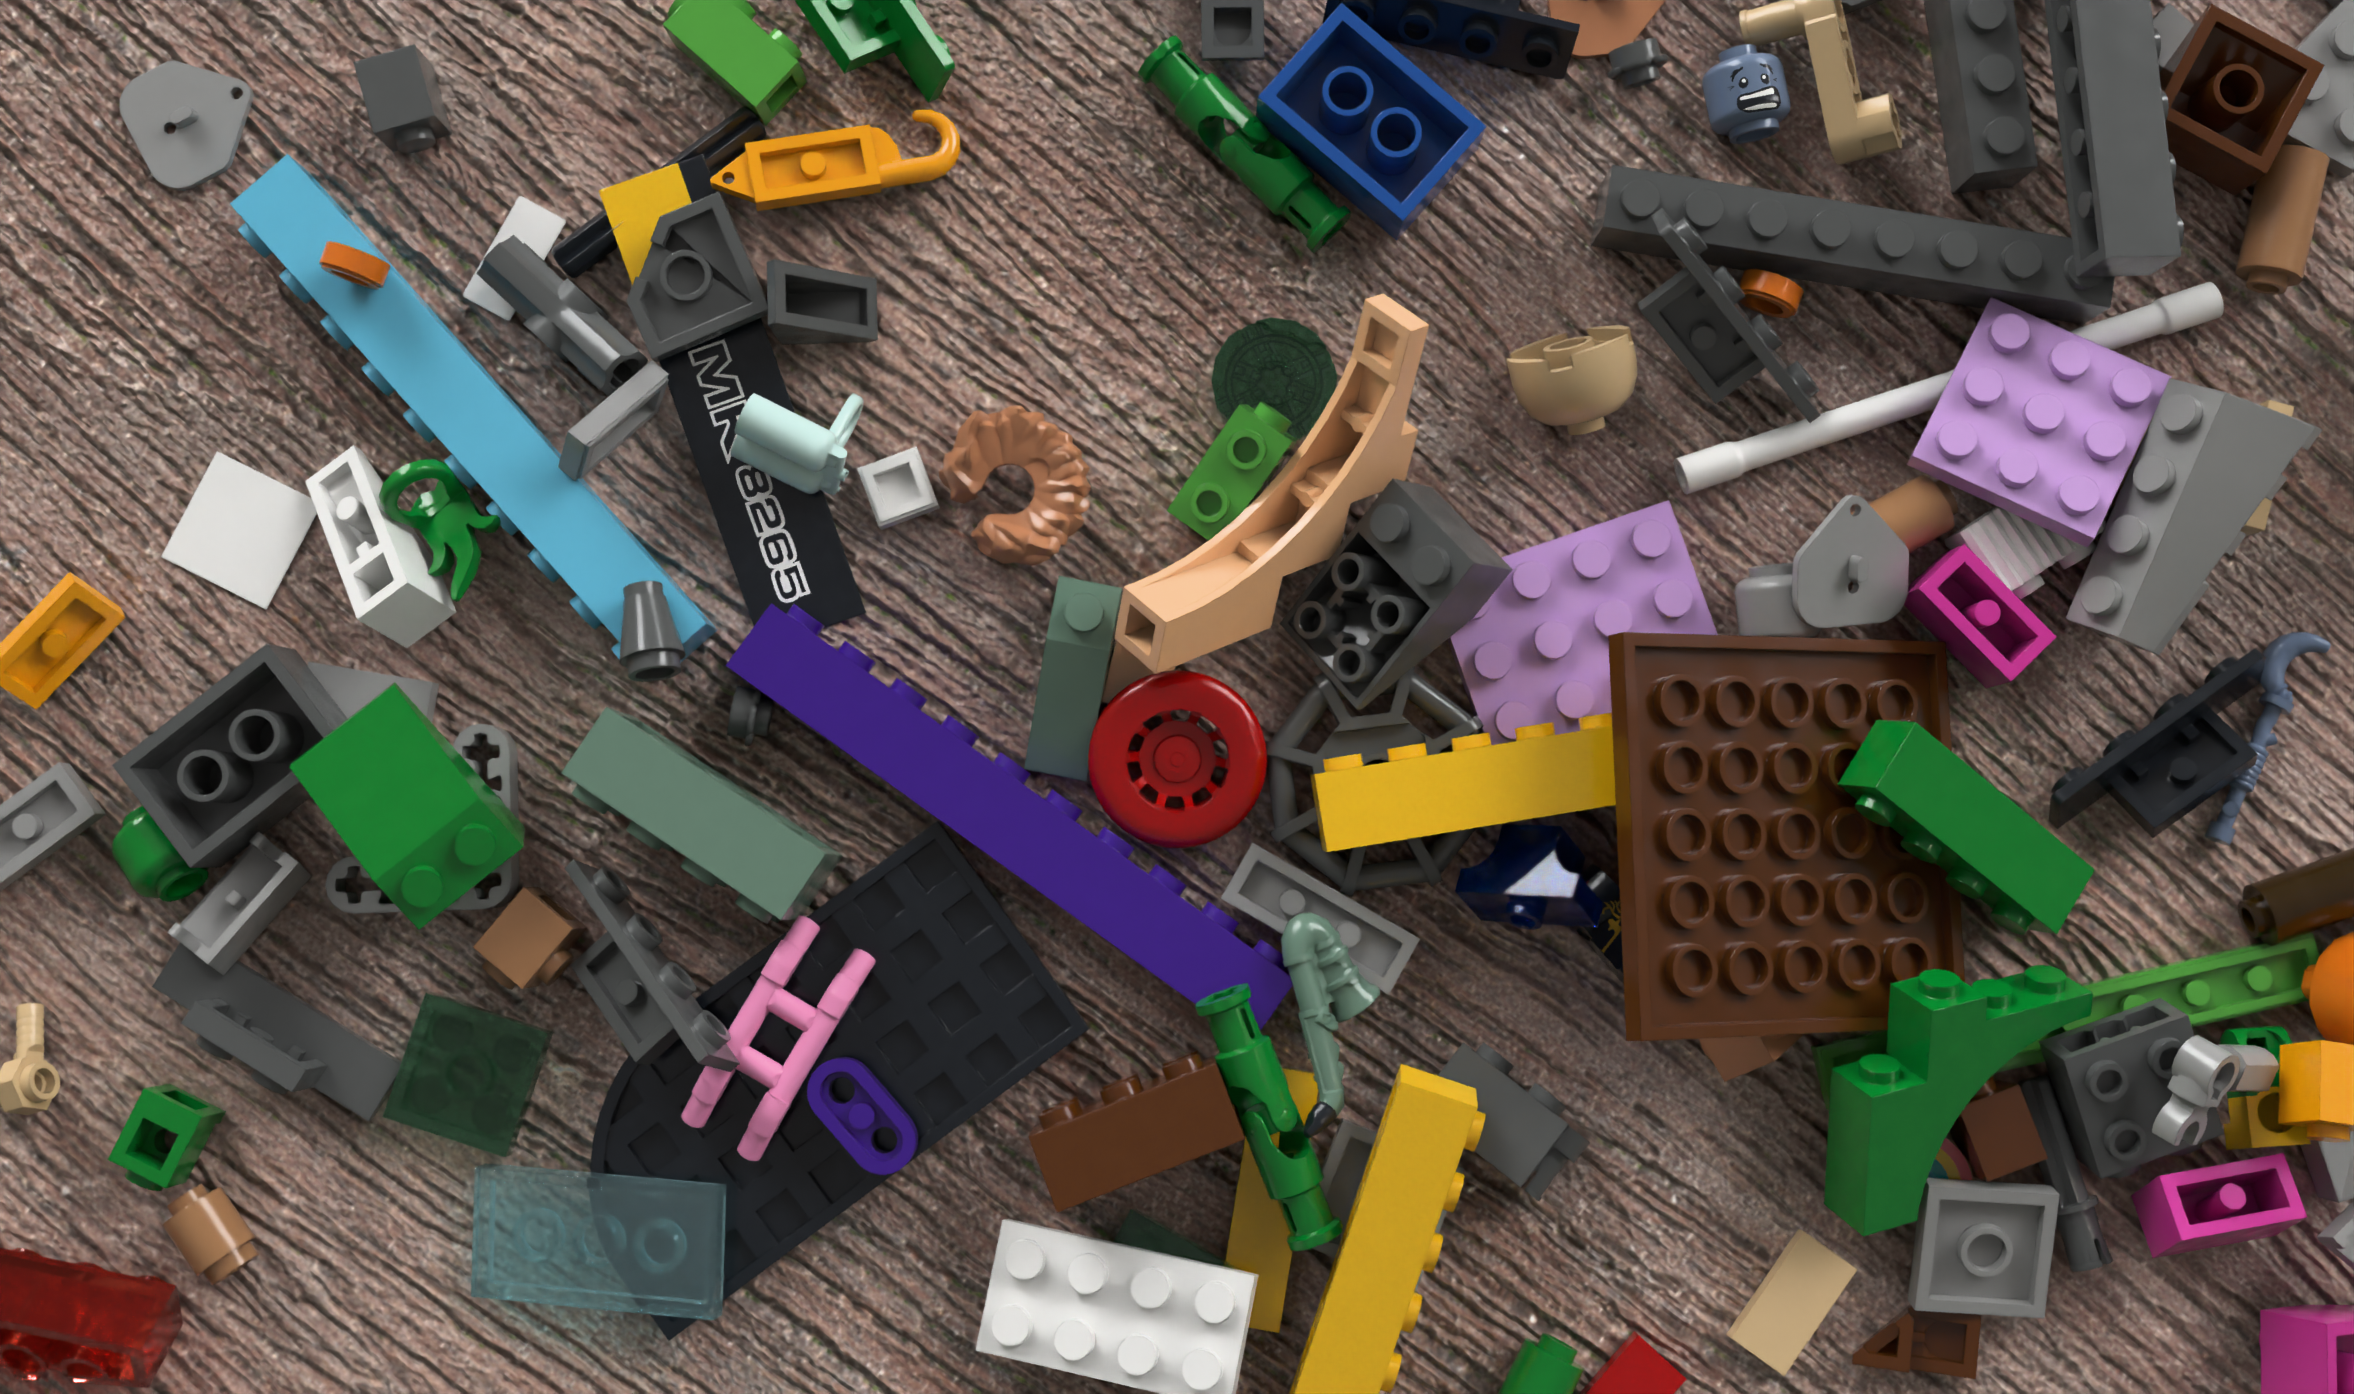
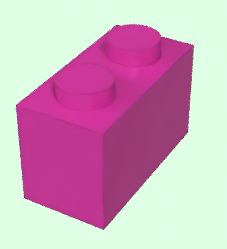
M1965 544L1941 554L1908 586V594L1904 606L1940 642H1946V648L1985 688L2009 683L2014 680L2056 638L2043 622Z
M2284 1153L2160 1175L2131 1195L2152 1258L2276 1236L2307 1218Z

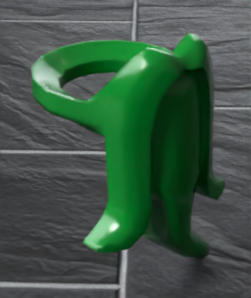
M428 459L406 464L393 472L383 483L379 493L380 505L393 521L419 529L434 554L432 565L428 571L429 575L438 577L448 573L455 562L454 554L456 555L457 566L450 591L451 598L458 602L473 581L480 563L481 550L474 527L487 534L494 533L500 526V517L497 515L482 516L466 488L446 463L435 459ZM428 478L439 480L435 490L422 493L418 497L411 511H405L398 507L399 495L413 482Z

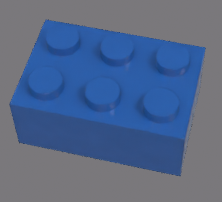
M1342 3L1257 98L1256 117L1274 137L1396 241L1476 152L1487 127Z

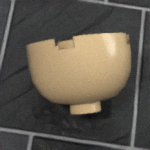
M1613 325L1587 328L1588 336L1568 339L1567 333L1514 350L1510 353L1511 359H1506L1512 386L1519 404L1532 418L1546 425H1566L1569 435L1591 433L1605 427L1604 416L1617 411L1624 405L1633 393L1637 378L1636 352L1628 326Z

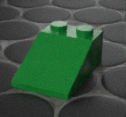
M395 682L289 766L372 880L418 930L524 847L525 827Z

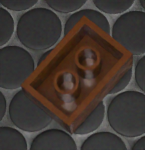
M1194 1050L1162 1063L1164 1075L1141 1083L1138 1073L1104 1085L1102 1091H1100L1102 1099L1081 1107L1078 1097H1073L1041 1110L1042 1114L1038 1116L1040 1123L1034 1126L1028 1138L1056 1212L1058 1213L1244 1140L1245 1137L1240 1121L1217 1066L1215 1056L1213 1055L1202 1060L1199 1051Z

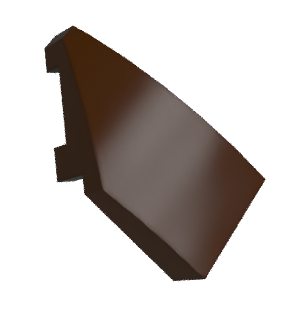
M1909 1305L1853 1351L1852 1364L1909 1373L1911 1369L1976 1379L1982 1315L1915 1311Z

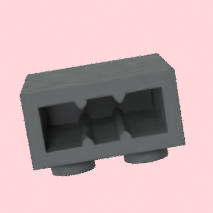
M2161 998L2039 1041L2076 1159L2100 1179L2105 1177L2121 1178L2132 1175L2139 1171L2144 1163L2166 1155L2181 1156L2193 1153L2202 1147L2204 1141L2224 1135L2216 1107L2209 1108L2206 1129L2197 1145H2191L2181 1140L2178 1146H2174L2152 1133L2157 1115L2170 1101L2173 1094L2168 1085L2173 1076L2172 1064L2181 1046L2194 1036L2189 1016Z

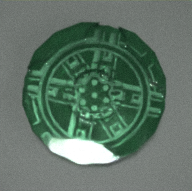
M1271 317L1258 320L1256 323L1247 325L1243 329L1240 328L1227 338L1215 357L1211 388L1216 408L1226 423L1239 404H1247L1255 410L1260 401H1262L1292 422L1286 432L1300 440L1309 434L1336 388L1337 374L1331 355L1326 350V345L1315 332L1296 321Z

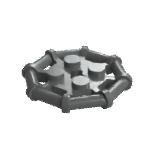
M1415 666L1379 695L1393 694L1388 713L1356 717L1350 716L1342 700L1348 699L1322 672L1312 678L1314 685L1269 742L1265 741L1267 774L1274 830L1270 832L1276 844L1280 841L1338 885L1340 887L1339 892L1352 897L1354 891L1426 882L1431 887L1443 881L1441 877L1442 872L1476 830V828L1441 833L1428 850L1420 837L1405 839L1404 841L1413 855L1412 859L1362 865L1367 846L1351 848L1348 861L1336 851L1325 852L1322 850L1321 840L1305 828L1317 821L1316 808L1314 807L1298 816L1292 763L1310 767L1312 774L1325 772L1323 759L1361 753L1363 766H1367L1371 761L1389 762L1387 749L1426 743L1427 755L1440 754L1442 749L1451 745L1452 738L1480 734L1479 728L1484 725L1478 715L1472 717L1414 672ZM1409 699L1449 731L1434 740L1425 733H1421L1410 724V721L1402 716L1406 700ZM1328 708L1338 724L1337 728L1316 754L1296 749Z

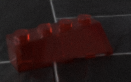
M0 1248V1367L9 1369L15 1379L38 1381L47 1370L61 1371L62 1375L71 1383L138 1388L150 1387L183 1325L176 1285L168 1284L164 1280L151 1275L135 1277L107 1271L90 1262L70 1263L42 1257L29 1249L16 1248L9 1250Z

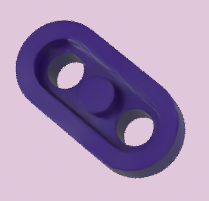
M837 1057L824 1062L812 1073L807 1086V1098L811 1109L863 1169L873 1174L887 1175L899 1171L913 1158L918 1146V1132L913 1120L862 1062L850 1057ZM837 1078H847L853 1083L855 1092L850 1101L842 1102L834 1097L832 1085ZM888 1127L895 1132L897 1145L893 1150L884 1151L877 1147L874 1135L878 1128Z

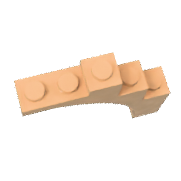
M1385 294L1365 299L1351 358L1329 402L1302 445L1266 489L1235 520L1212 539L1167 568L1124 586L1114 637L1116 641L1151 671L1158 674L1271 628L1283 576L1332 557L1341 545L1351 503L1382 492L1392 478L1402 481L1406 480L1418 429L1405 421L1429 324Z

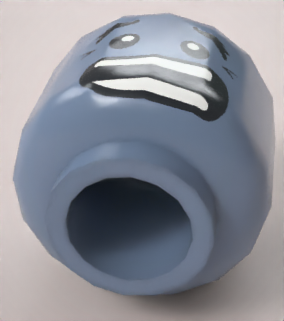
M1753 44L1739 45L1722 51L1718 55L1720 63L1710 68L1702 78V89L1711 129L1720 135L1729 136L1730 143L1733 144L1755 142L1776 134L1780 129L1779 123L1788 116L1791 108L1781 60L1769 53H1757L1756 46Z

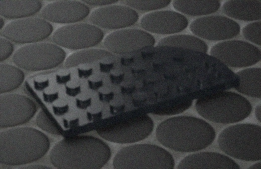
M940 821L932 824L807 916V918L814 921L820 927V931L803 955V959L788 983L783 987L784 990L817 1008L825 991L836 974L839 973L854 948L862 949L869 953L876 960V963L831 1034L760 1160L749 1161L743 1158L738 1153L737 1147L748 1128L753 1114L769 1088L735 1069V1073L721 1098L717 1101L705 1126L702 1128L689 1126L682 1120L681 1114L706 1065L699 1064L681 1038L673 1043L649 1066L636 1063L631 1055H629L612 1082L598 1117L592 1145L590 1170L595 1218L602 1242L612 1262L668 1341L896 1173L878 1175L863 1169L813 1112L807 1098V1086L812 1073L821 1064L837 1057H850L862 1062L910 1116L917 1128L918 1146L913 1158L909 1161L911 1162L1090 1029V1026ZM788 931L696 998L700 1007L715 1015L727 1030L759 979L768 959ZM769 1012L749 1046L779 1064L784 1065L803 1031ZM837 1078L832 1085L834 1097L842 1102L850 1101L853 1098L855 1092L853 1083L847 1078ZM881 1127L876 1130L874 1141L879 1149L890 1151L897 1145V1136L892 1129Z

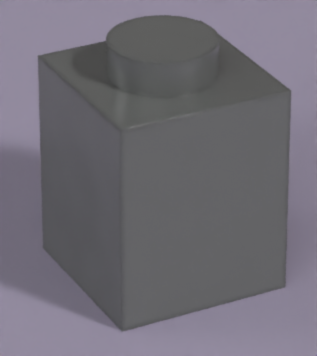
M415 44L353 62L373 133L393 152L399 150L402 153L421 152L434 146L436 143L435 139L452 134L433 65Z

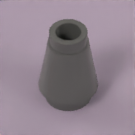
M640 581L625 586L623 588L624 601L620 664L627 667L628 677L633 681H659L678 675L681 672L680 660L685 657L686 653L666 596L664 595L662 583L657 581Z

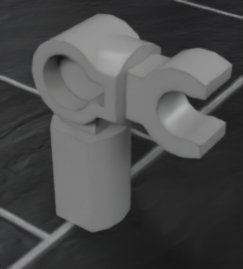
M2198 1035L2191 1037L2181 1046L2172 1064L2173 1076L2168 1085L2173 1094L2170 1101L2157 1115L2152 1133L2174 1146H2178L2181 1140L2191 1145H2197L2206 1129L2209 1108L2218 1107L2224 1094L2227 1092L2269 1091L2280 1067L2275 1056L2267 1049L2255 1045H2216Z

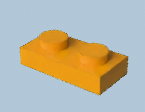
M69 572L0 643V686L37 710L126 618L121 607Z

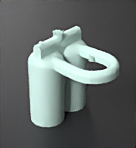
M753 393L737 420L734 430L737 437L731 449V456L805 493L813 494L822 490L834 495L841 489L839 487L840 481L844 482L849 473V470L844 468L847 451L844 449V446L860 417L864 403L863 398L852 393L830 430Z

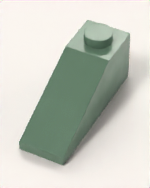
M1064 576L1058 577L1042 659L1024 766L1025 770L1087 782L1089 773V744L1093 729L1101 713L1102 698L1115 643L1114 637L1123 594L1122 588Z

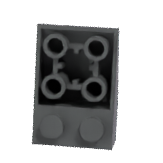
M1392 478L1279 624L1356 709H1363L1473 619L1513 569L1432 487Z

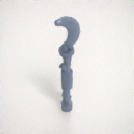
M2308 632L2288 633L2279 636L2269 643L2262 654L2266 657L2260 683L2265 692L2262 693L2258 701L2265 707L2255 724L2250 743H2247L2258 754L2256 763L2229 783L2230 790L2217 820L2210 821L2205 833L2206 838L2230 846L2236 832L2232 826L2246 793L2253 792L2256 781L2261 774V769H2263L2266 758L2269 755L2266 747L2278 744L2275 733H2271V730L2277 723L2280 713L2289 715L2294 708L2292 703L2293 693L2287 690L2288 684L2285 683L2287 666L2294 658L2308 652L2326 653L2330 649L2331 644L2319 635Z

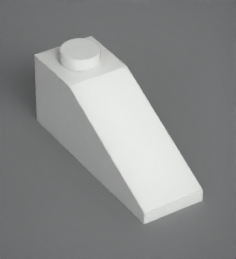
M353 445L305 481L357 620L408 648L456 613L442 575L434 577L428 574L433 558L413 527L393 521L383 511L379 499L383 482L361 449Z

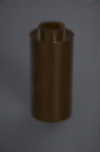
M2354 848L2246 885L2243 889V901L2238 903V914L2247 933L2253 938L2260 937L2263 942L2274 946L2353 918Z

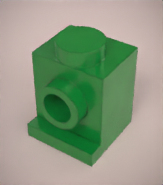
M171 1084L144 1088L108 1160L127 1169L126 1179L148 1190L162 1191L163 1188L186 1183L215 1124L221 1123L226 1111ZM167 1130L178 1135L171 1149L166 1146L164 1140Z

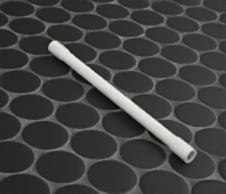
M2206 282L2158 298L2150 305L2069 332L2114 350L2159 334H2172L2220 318L2223 315L2224 304L2217 286L2212 282ZM1954 370L1821 413V416L1811 423L1807 419H1803L1737 442H1724L1675 458L1674 468L1680 487L1685 494H1690L1738 478L1746 471L1933 410Z

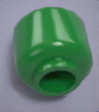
M143 806L133 810L124 818L122 822L123 828L119 830L113 840L112 853L133 889L142 897L160 898L162 901L167 902L176 901L189 896L206 882L209 868H190Z

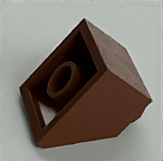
M2210 4L2159 73L2161 89L2165 91L2169 103L2168 116L2165 122L2169 152L2173 154L2176 164L2232 195H2236L2266 175L2319 77L2324 64Z

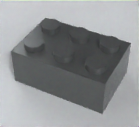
M267 643L112 766L190 868H221L251 844L249 841L257 832L261 834L266 833L311 797L289 766L348 718L295 649Z

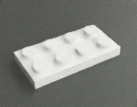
M1004 1219L1001 1224L976 1351L1159 1394H1236L1259 1274L1012 1219Z

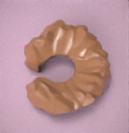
M1021 405L1009 406L1002 411L991 414L981 410L974 411L959 428L953 449L944 455L943 468L939 471L941 482L950 489L951 500L965 504L978 498L977 494L982 490L989 475L995 469L1005 465H1015L1026 470L1034 482V496L1028 507L1016 514L987 515L971 532V538L976 541L979 550L983 554L1003 564L1017 562L1023 565L1035 566L1049 560L1059 552L1060 546L1066 545L1068 537L1082 527L1084 519L1081 514L1090 507V501L1086 499L1091 490V486L1086 479L1090 467L1082 459V451L1073 444L1072 435L1059 430L1056 424L1044 421L1043 413L1027 412Z

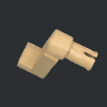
M1782 0L1755 9L1740 11V27L1745 44H1753L1757 48V46L1801 34L1805 40H1808L1829 146L1837 165L1902 149L1900 120L1892 95L1887 93L1862 100L1841 0Z

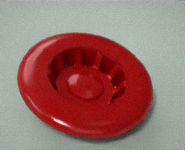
M1172 670L1151 674L1136 680L1122 689L1107 704L1092 732L1088 752V768L1091 784L1100 805L1110 819L1122 830L1136 839L1151 845L1165 848H1189L1217 840L1234 829L1248 815L1255 805L1264 784L1267 768V750L1263 731L1257 717L1236 691L1223 682L1205 674ZM1172 710L1190 711L1186 720L1173 719L1171 716ZM1157 714L1162 716L1163 721L1152 729L1144 724V722ZM1200 717H1205L1215 728L1206 732L1197 725ZM1134 734L1144 737L1139 750L1128 749ZM1224 739L1227 749L1226 755L1215 754L1214 741ZM1138 761L1142 774L1136 778H1131L1128 763ZM1216 766L1226 768L1219 784L1211 779ZM1146 784H1149L1158 791L1155 800L1149 799L1140 791ZM1204 787L1211 793L1205 799L1194 803L1192 794ZM1168 796L1182 797L1184 806H1165Z

